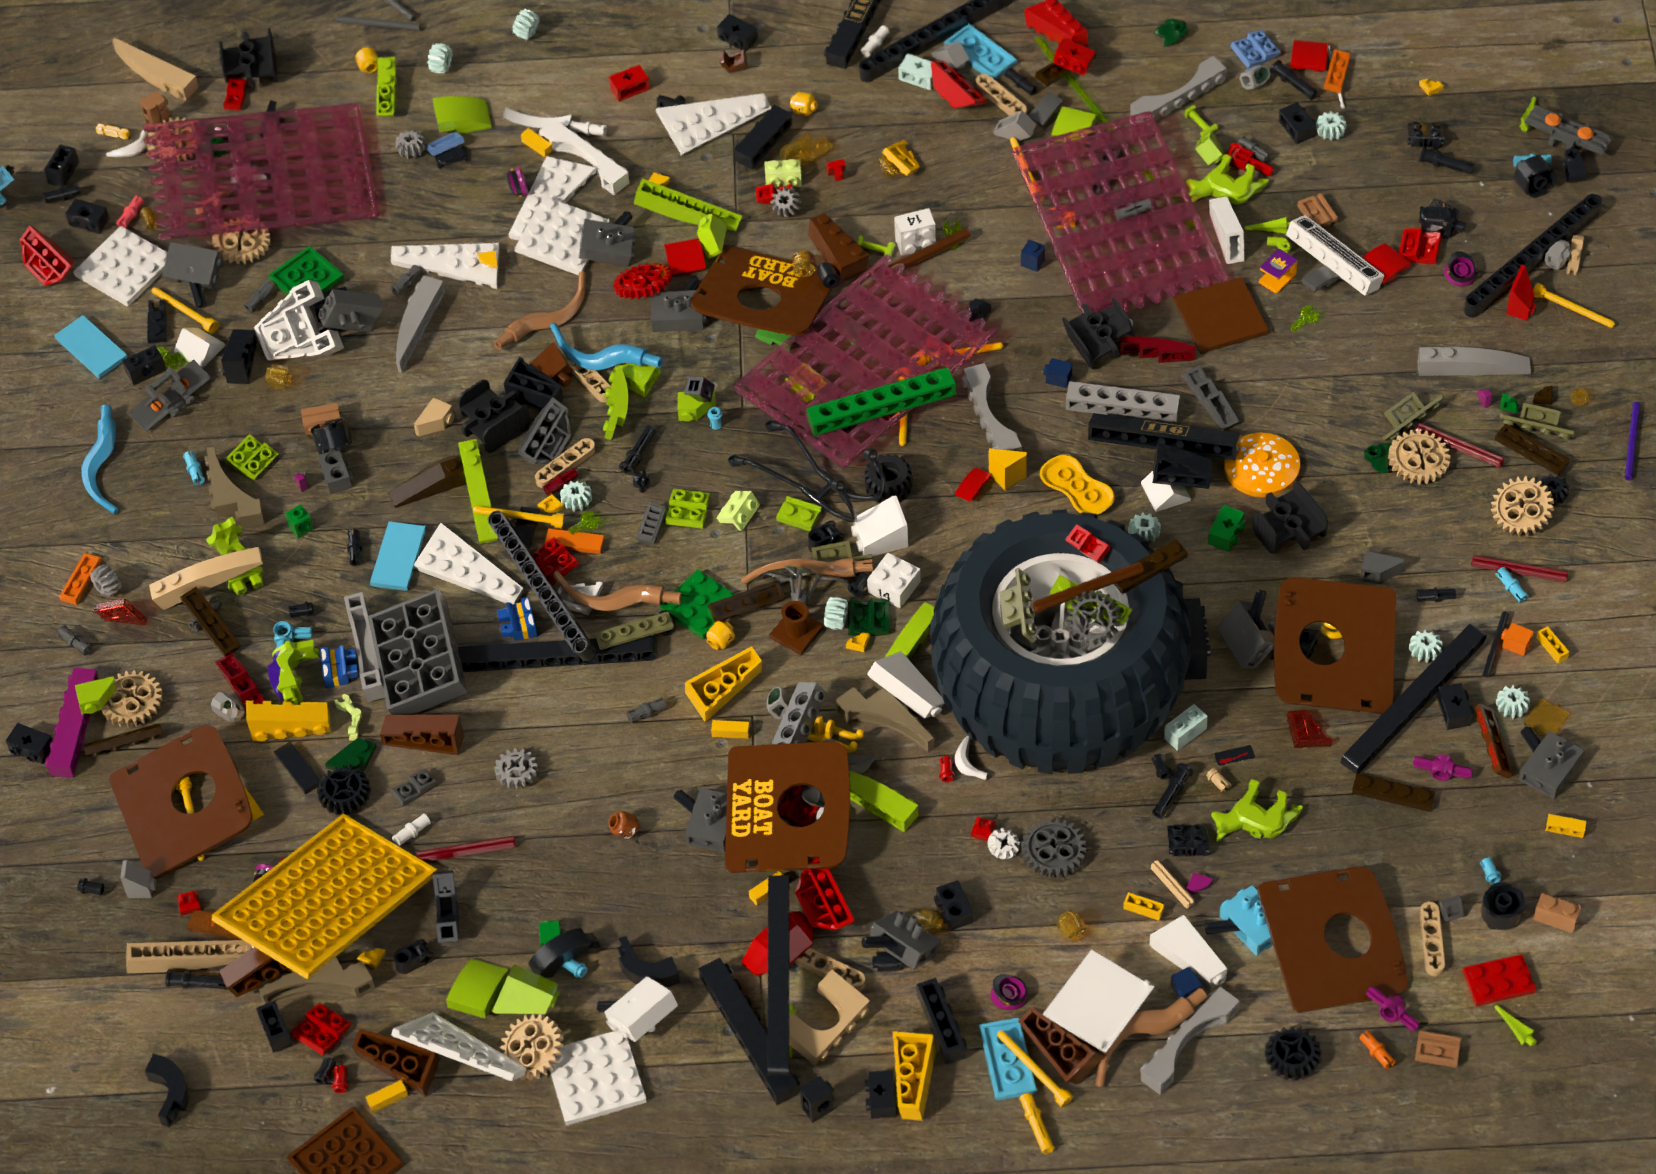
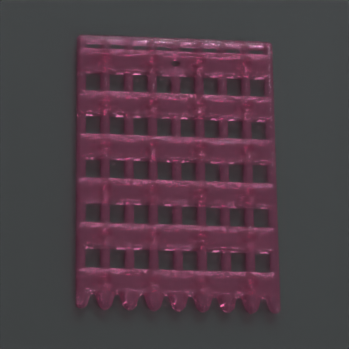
M358 103L143 125L144 131L156 133L145 138L144 142L147 145L158 146V148L147 151L146 156L148 158L160 159L159 162L150 164L148 170L162 173V175L150 179V184L164 187L152 193L153 198L166 200V202L154 206L155 212L168 214V216L156 220L157 226L170 228L158 234L161 240L378 217L380 214L361 109ZM354 110L355 117H350L349 111ZM331 113L332 119L315 120L314 114ZM296 116V123L280 124L279 118ZM261 120L262 126L245 128L244 121ZM226 123V130L209 131V125ZM356 123L357 130H352L351 124ZM333 126L334 132L317 134L316 127ZM191 127V133L174 135L173 128ZM298 129L299 136L282 137L281 131ZM263 133L264 139L247 141V134ZM228 136L229 143L211 144V138ZM354 137H359L360 143H355ZM193 140L192 147L176 148L175 142ZM336 140L335 146H319V141ZM301 143V149L284 151L283 144ZM265 146L266 153L249 154L248 148ZM230 150L231 156L218 158L213 156V151ZM356 150H361L362 156L357 157ZM338 152L339 159L322 160L321 154ZM195 153L196 160L178 162L177 155ZM303 156L304 162L286 163L287 157ZM268 160V166L251 168L250 161ZM232 163L233 170L216 171L215 165ZM359 164H364V170H359ZM340 166L341 172L324 174L323 167ZM197 167L198 173L180 175V168ZM305 169L306 176L289 178L288 171ZM270 173V180L253 181V175ZM361 177H366L367 183L362 184ZM217 178H235V183L218 185ZM343 179L344 186H326V181ZM199 180L200 187L182 189L181 182ZM291 184H308L307 190L291 191ZM272 187L273 193L256 195L255 188ZM237 190V197L220 198L219 192ZM368 190L369 197H364L363 191ZM345 193L346 199L329 201L328 194ZM201 194V201L184 202L183 196ZM310 196L311 203L293 204V198ZM274 200L275 207L258 208L257 202ZM239 204L240 210L222 212V205ZM366 204H371L372 210L367 211ZM348 207L349 213L331 214L330 208ZM203 208L204 214L186 216L185 209ZM312 210L313 217L296 218L295 216L297 211ZM277 214L276 221L260 222L259 215ZM241 217L242 224L224 226L223 219ZM205 221L206 228L188 230L187 223Z
M1150 111L1012 148L1013 157L1082 314L1084 312L1081 305L1084 303L1089 306L1091 311L1096 310L1100 313L1112 306L1111 299L1116 298L1123 310L1126 311L1127 301H1131L1136 307L1142 308L1145 296H1148L1153 302L1158 304L1161 301L1162 291H1165L1173 298L1178 295V287L1180 286L1187 292H1192L1196 289L1195 282L1198 281L1203 287H1210L1213 284V277H1216L1220 282L1228 281L1224 268ZM1147 119L1146 121L1137 123V121ZM1129 123H1130V125H1128V126L1120 127L1121 125H1125V124H1129ZM1114 128L1113 130L1104 132V130ZM1096 132H1097V134L1091 135V136H1088V137H1087L1088 134H1092V133H1096ZM1080 137V139L1070 141V139ZM1156 138L1159 148L1150 150L1146 140ZM1064 142L1062 144H1058L1055 146L1053 145L1055 143ZM1139 142L1143 152L1133 154L1129 145ZM1089 144L1091 147L1086 148L1085 145ZM1047 146V148L1037 150V148ZM1122 147L1126 157L1116 159L1112 149ZM1030 151L1029 153L1020 155V153ZM1105 151L1109 161L1100 164L1096 154ZM1089 156L1093 166L1083 168L1079 158ZM1072 160L1076 170L1066 173L1062 163ZM1055 165L1059 175L1049 177L1045 167ZM1168 165L1172 175L1162 177L1158 167ZM1151 169L1155 180L1146 182L1141 172ZM1038 170L1042 180L1032 182L1028 172ZM1134 174L1139 184L1128 186L1124 176ZM1118 179L1122 189L1112 191L1108 181ZM1101 183L1105 193L1095 196L1091 186ZM1084 188L1088 198L1078 200L1074 190ZM1067 192L1071 203L1061 205L1057 195ZM1180 192L1185 202L1175 205L1171 194ZM1050 197L1054 207L1044 210L1040 200ZM1164 197L1168 207L1158 209L1154 199ZM1147 198L1150 199L1152 205L1151 212L1139 213L1136 217L1133 216L1120 221L1117 219V221L1107 223L1103 213L1113 211L1115 214V210L1130 206L1129 204L1132 202L1135 204ZM1096 215L1100 226L1090 228L1086 218ZM1079 220L1083 230L1073 233L1069 223ZM1193 220L1198 230L1188 233L1183 222ZM1062 225L1066 235L1056 237L1052 227ZM1177 225L1181 235L1171 237L1166 227ZM1159 229L1164 239L1154 242L1150 231ZM1143 234L1147 244L1137 247L1132 236ZM1126 239L1130 249L1120 251L1116 241ZM1109 243L1113 254L1103 256L1099 246ZM1092 248L1096 258L1086 261L1082 250ZM1206 248L1210 258L1201 261L1196 250ZM1189 252L1194 263L1183 265L1179 255ZM1075 253L1079 263L1069 266L1064 255ZM1172 257L1177 268L1166 270L1162 260ZM1155 262L1159 273L1149 275L1145 264ZM1138 267L1142 277L1133 280L1128 269ZM1121 271L1125 282L1115 284L1111 274ZM1104 276L1108 287L1098 289L1094 279ZM1087 281L1091 292L1081 294L1077 283Z
M887 254L821 309L806 333L796 336L791 335L733 385L734 391L779 423L790 426L801 439L842 468L850 465L913 408L896 412L888 421L879 417L856 424L858 426L849 434L838 429L817 435V440L810 436L813 432L807 420L806 408L819 405L823 401L826 403L831 400L847 397L848 395L857 394L861 389L866 391L886 384H892L900 376L909 379L920 374L930 373L939 363L945 368L948 367L952 374L998 333V329L995 327L985 332L982 330L985 325L984 318L973 322L968 321L972 315L970 309L956 313L957 300H951L943 304L941 302L945 296L943 290L931 295L928 294L931 288L929 281L915 285L914 283L918 278L916 272L902 276L901 273L904 270L903 263L889 267L888 264L891 261V257ZM872 278L877 283L869 290L861 286L867 279ZM884 286L890 292L880 299L874 294ZM895 296L904 300L896 308L887 304ZM844 299L852 303L844 311L836 307ZM911 305L917 310L907 318L901 312ZM860 308L866 313L856 321L849 315ZM925 314L930 320L921 327L915 321ZM873 317L879 322L869 330L863 324ZM821 320L827 326L817 333L811 328ZM938 323L944 329L934 336L928 330ZM886 326L892 332L882 339L876 334ZM834 329L840 335L830 342L824 337ZM951 332L958 338L948 346L941 340ZM897 336H900L906 341L896 349L889 343ZM849 339L854 343L845 352L838 348L843 341ZM797 342L802 346L797 352L792 355L786 351L789 346ZM963 342H966L971 348L961 355L955 349ZM911 345H914L919 351L911 358L903 354ZM861 348L867 354L857 361L851 355ZM810 351L815 357L807 364L799 360L805 353ZM927 354L933 360L923 368L916 362ZM874 357L881 363L871 371L864 365ZM822 360L829 366L819 374L812 368ZM768 364H772L777 369L768 377L760 372ZM886 367L895 371L886 380L878 376ZM834 370H837L842 376L834 383L826 379ZM782 373L790 377L781 386L773 382ZM848 379L856 384L848 392H844L839 388ZM797 382L803 388L793 396L787 390ZM745 385L746 387L751 389V391L748 392L746 389L743 388V386ZM809 392L817 396L808 405L800 401ZM759 395L765 400L762 402L756 396ZM772 404V405H773L774 407H776L778 410L775 411L774 409H772V408L769 407V406ZM800 413H805L806 415H805V416H800L799 414H800ZM786 414L788 417L791 418V420L789 421L782 415ZM797 424H800V425H801L802 427H804L805 429L802 430V429H800L799 427H797L796 425H797ZM865 430L871 436L861 444L854 438ZM823 444H828L830 447H832V449H828ZM839 452L846 458L842 459L837 455V453Z

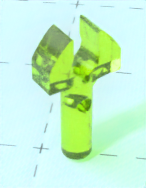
M948 220L943 225V234H948L949 236L961 230V224L954 220L953 229L949 227ZM958 244L952 246L951 249H958Z
M1304 306L1300 309L1302 317L1290 326V330L1295 332L1306 322L1310 321L1313 324L1317 322L1318 310L1313 314H1309L1313 306Z
M160 345L156 346L162 357L166 359L164 363L167 369L170 367L173 370H177L176 364L172 361H177L183 366V359L178 351L175 354H170Z
M594 512L582 513L581 522L570 527L569 533L573 535L585 527H590L593 530L596 529L599 523V516L592 520Z

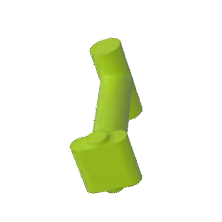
M1195 105L1185 110V118L1191 117L1203 129L1200 132L1201 137L1210 131L1214 133L1218 130L1216 124L1209 126L1196 113Z
M859 236L857 244L862 248L884 253L883 258L885 260H890L895 248L893 242H889L886 247L863 241V236Z

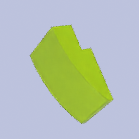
M467 96L432 98L439 133L457 130L459 134L492 128L486 100Z
M470 959L458 975L447 996V1007L486 1019L491 1006L495 1005L509 969Z

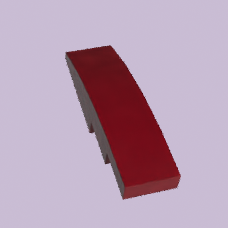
M1153 337L1120 338V354L1138 353L1139 359L1158 357V363L1195 361L1196 347L1193 345Z
M233 653L215 661L222 675L245 708L246 701H253V704H263V701H266L249 677L246 669Z

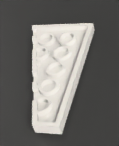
M762 93L656 108L655 111L682 156L765 114L772 107Z
M547 156L509 232V239L519 241L544 196L566 203L575 194V191L580 186H583L591 175L593 176L597 172L596 167Z
M499 243L392 246L391 264L409 269L413 265H417L426 273L431 271L438 273L439 276L460 281L470 280L474 281L477 285L487 284L491 285V288L497 289L498 268H489V266L480 263L477 253L495 251L498 265Z
M442 523L439 524L414 564L415 570L504 603L516 604L524 593L523 587Z
M433 1012L393 1028L391 1036L507 1080L513 1081L525 1076L526 1068Z

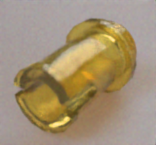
M883 155L877 159V164L883 170L884 176L893 177L896 174V167L890 163L886 156Z
M149 207L141 209L140 217L144 220L146 228L153 230L151 224H153L154 228L158 226L153 216L154 212Z

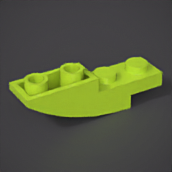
M395 57L378 58L376 116H394L397 93Z
M617 365L615 372L611 371L609 382H612L611 387L607 386L604 395L607 398L606 405L609 406L607 415H610L609 421L605 420L603 431H606L604 438L608 440L612 439L616 425L623 427L628 410L627 382L624 372L619 365Z
M1059 575L1050 590V594L1078 584ZM1075 598V599H1072V600H1070V601H1067V602H1066L1067 604H1066L1065 607H1067V608H1069V609H1070V608H1073V607L1070 605V603H1071L1072 601L1077 602V601H1076V598ZM1116 601L1113 607L1119 606L1120 609L1116 611V614L1122 615L1121 618L1116 620L1121 622L1120 626H1123L1132 609ZM1086 602L1083 607L1095 609L1099 603ZM1104 609L1103 616L1107 619V622L1109 623V614L1107 610ZM1097 612L1093 615H1090V617H1092L1091 619L1098 620V618H1096L1098 617L1096 615Z

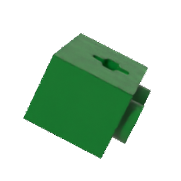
M1223 505L1208 533V544L1229 552L1232 545L1235 546L1238 541L1239 531L1242 532L1245 528V512Z

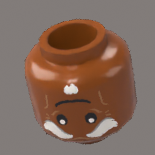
M622 810L617 811L609 819V828L615 836L629 839L639 830L638 818L632 813Z

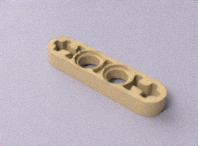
M981 74L976 78V88L1009 116L1022 110L1027 114L1026 106L987 74ZM994 90H997V91H999L1000 93L995 95V94H992L991 92L994 91ZM1010 100L1011 103L1004 104L1003 101Z
M564 355L572 368L573 375L600 402L606 403L607 398L604 395L607 386H611L596 370L587 369L586 373H579L580 369L586 368L575 365L572 360ZM591 380L599 381L595 385L589 383Z
M589 438L580 440L535 474L537 486L542 488V486L555 479L556 475L561 476L591 457L595 453L594 441ZM571 455L577 456V459L574 461L568 460V457ZM555 466L563 467L560 471L553 470Z
M1425 902L1420 909L1425 969L1429 975L1436 977L1443 973L1445 967L1440 913L1435 903ZM1428 909L1432 912L1430 920H1428V912H1426ZM1433 926L1437 929V932L1430 934L1426 931V928ZM1435 944L1439 947V950L1432 952L1428 949V945ZM1433 958H1436L1438 969H1434L1432 965Z
M811 948L803 953L806 954V957L798 958L794 961L796 965L823 978L831 970L841 969L844 972L841 977L856 990L861 991L865 987V976L862 972ZM817 961H824L826 963L823 968L815 967ZM852 980H860V983L856 982L855 984H853Z

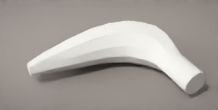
M142 130L137 141L106 153L107 157H132L142 153L147 146L146 138L148 132Z
M966 736L955 754L956 767L964 775L975 776L985 780L988 773L974 768L969 761L970 737Z

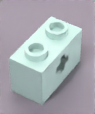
M907 54L899 67V80L931 90L934 86L931 61Z
M1193 704L1165 725L1164 739L1179 751L1207 729L1208 716Z

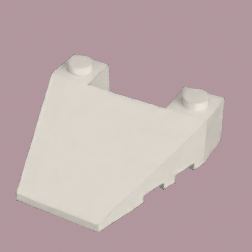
M308 280L294 287L290 294L284 300H281L278 306L272 312L270 311L254 327L268 361L329 356L344 348L337 331L327 330L320 334L309 306L324 299L318 282Z

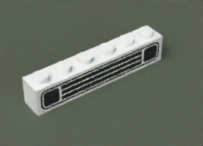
M1306 215L1291 221L1286 236L1324 265L1328 266L1363 295L1366 296L1379 290L1384 278L1380 271Z

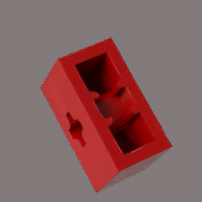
M1063 38L1055 51L1053 63L1085 76L1093 63L1096 51Z
M641 65L608 76L610 89L618 102L650 90L649 78Z

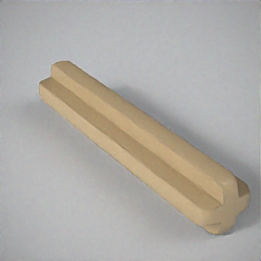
M1159 860L1151 864L1152 871L1184 907L1190 908L1193 906L1194 898Z

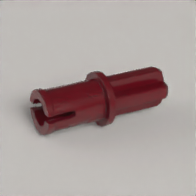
M571 468L561 476L556 475L555 479L542 486L546 495L550 496L563 488L564 484L578 477V473L574 468Z

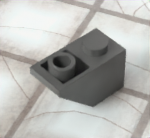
M1366 551L1360 580L1380 584L1397 576L1403 571L1404 559Z

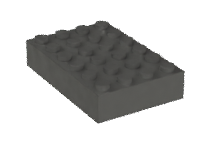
M439 589L368 616L386 705L391 715H413L468 693L448 603Z

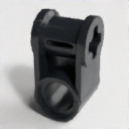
M1575 148L1567 149L1564 154L1565 160L1562 164L1567 182L1587 180V169L1583 163L1580 151Z
M833 520L828 521L808 533V549L812 552L811 548L842 542L845 534L837 529L836 523Z
M418 939L394 953L395 968L398 973L408 974L433 961L435 955L428 950L425 939Z

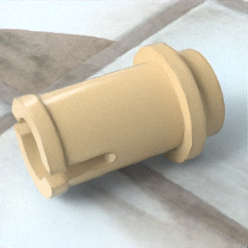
M1212 768L1206 775L1208 777L1207 780L1209 782L1212 781L1222 793H1225V788L1228 790L1232 784L1220 774L1221 771L1219 769Z

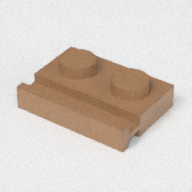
M1321 193L1318 196H1311L1298 201L1297 207L1302 214L1309 217L1320 227L1323 228L1329 226L1332 222H1338L1337 215Z
M1419 1031L1415 1061L1457 1068L1461 1038Z

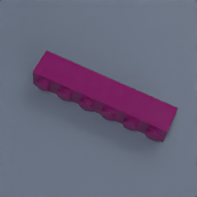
M73 668L72 675L68 677V690L64 692V704L59 710V723L55 725L54 740H51L50 756H47L45 763L51 776L74 778L91 715L88 713L81 714L75 685L99 680L96 669Z

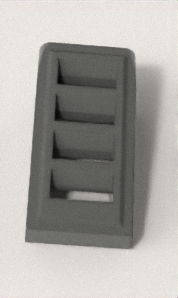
M653 503L648 504L636 537L637 540L655 544L666 519L667 508L665 506ZM644 532L652 533L653 535H647Z

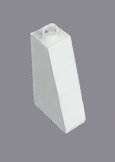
M1228 198L1210 199V217L1226 264L1243 262L1244 233Z
M902 652L874 662L867 674L871 679L922 718L936 717L942 711L941 707L944 704L942 696Z
M1184 915L1150 934V946L1182 970L1190 967L1198 980L1209 989L1215 985H1221L1226 980L1227 968Z

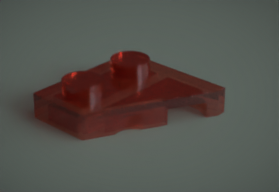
M126 598L99 603L94 608V611L105 621L135 625H146L147 618Z
M1307 710L1287 712L1286 717L1294 748L1331 747L1332 739L1330 737L1327 738L1322 733V727L1313 720V717Z

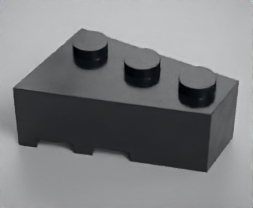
M233 329L221 360L223 366L222 374L226 377L227 384H249L257 346L255 330Z
M519 356L503 383L505 395L512 390H516L519 393L520 402L542 409L552 397L562 403L561 385L547 375L538 372L536 367L530 366Z
M1157 442L1152 483L1209 489L1212 475V459Z

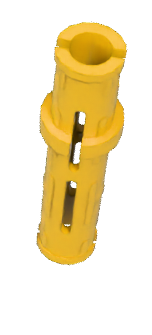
M1025 1093L1019 1097L1025 1110V1118L1031 1124L1042 1154L1051 1153L1055 1147L1041 1118V1110L1037 1108L1032 1093Z

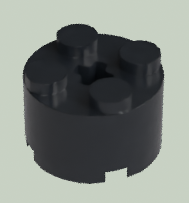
M1541 155L1521 160L1516 165L1517 169L1514 174V180L1532 198L1545 195L1550 185L1553 187L1556 182L1557 174Z
M346 418L329 420L321 425V427L320 424H317L310 428L319 454L327 453L332 448L338 451L346 448L345 445L353 443Z
M1498 882L1492 884L1484 893L1481 906V916L1490 929L1508 930L1517 927L1522 918L1525 904L1523 893L1519 889L1517 890L1512 887L1510 883Z

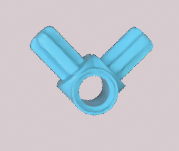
M280 621L274 626V642L278 648L288 640L293 642L294 639H310L312 637V628L294 627L293 624ZM282 631H287L286 634L280 635Z

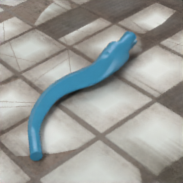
M557 323L550 325L565 355L583 368L604 370L621 363H630L641 367L647 364L657 368H661L663 365L662 357L649 354L647 349L632 345L616 344L595 354L579 352L564 340Z
M102 405L101 419L98 421V439L86 455L81 473L83 484L89 495L101 506L116 515L119 509L102 497L96 482L97 471L101 464L111 455L116 441V421L112 419V408L110 405Z

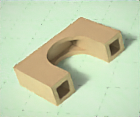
M833 970L818 984L817 992L837 1009L840 1017L837 1025L828 1030H816L804 1023L794 1013L789 1015V1045L814 1066L819 1061L823 1062L829 1055L828 1051L832 1046L836 1048L843 1039L842 1035L845 1032L850 1033L856 1025L855 1021L859 1017L861 1019L864 1018L869 1011L868 1005L870 1000Z

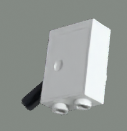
M647 976L618 1001H599L597 1003V1011L605 1013L608 1019L607 1024L613 1031L617 1030L624 1038H630L636 1042L646 1032H653L655 1025L674 1010L678 1004L670 990Z

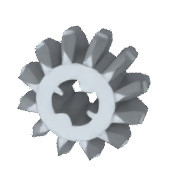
M413 129L411 132H408L406 130L405 133H400L399 137H396V150L401 157L406 156L408 159L413 156L415 158L416 155H421L422 151H425V138L420 134V131L415 132Z
M784 186L783 191L777 188L778 194H772L775 198L771 200V204L774 205L772 209L777 211L779 216L784 214L785 217H788L789 212L795 215L793 210H800V207L797 206V204L801 203V200L798 199L799 193L795 192L794 188L788 190L786 186Z
M103 564L90 574L93 586L96 587L102 596L108 598L121 589V581L110 566Z

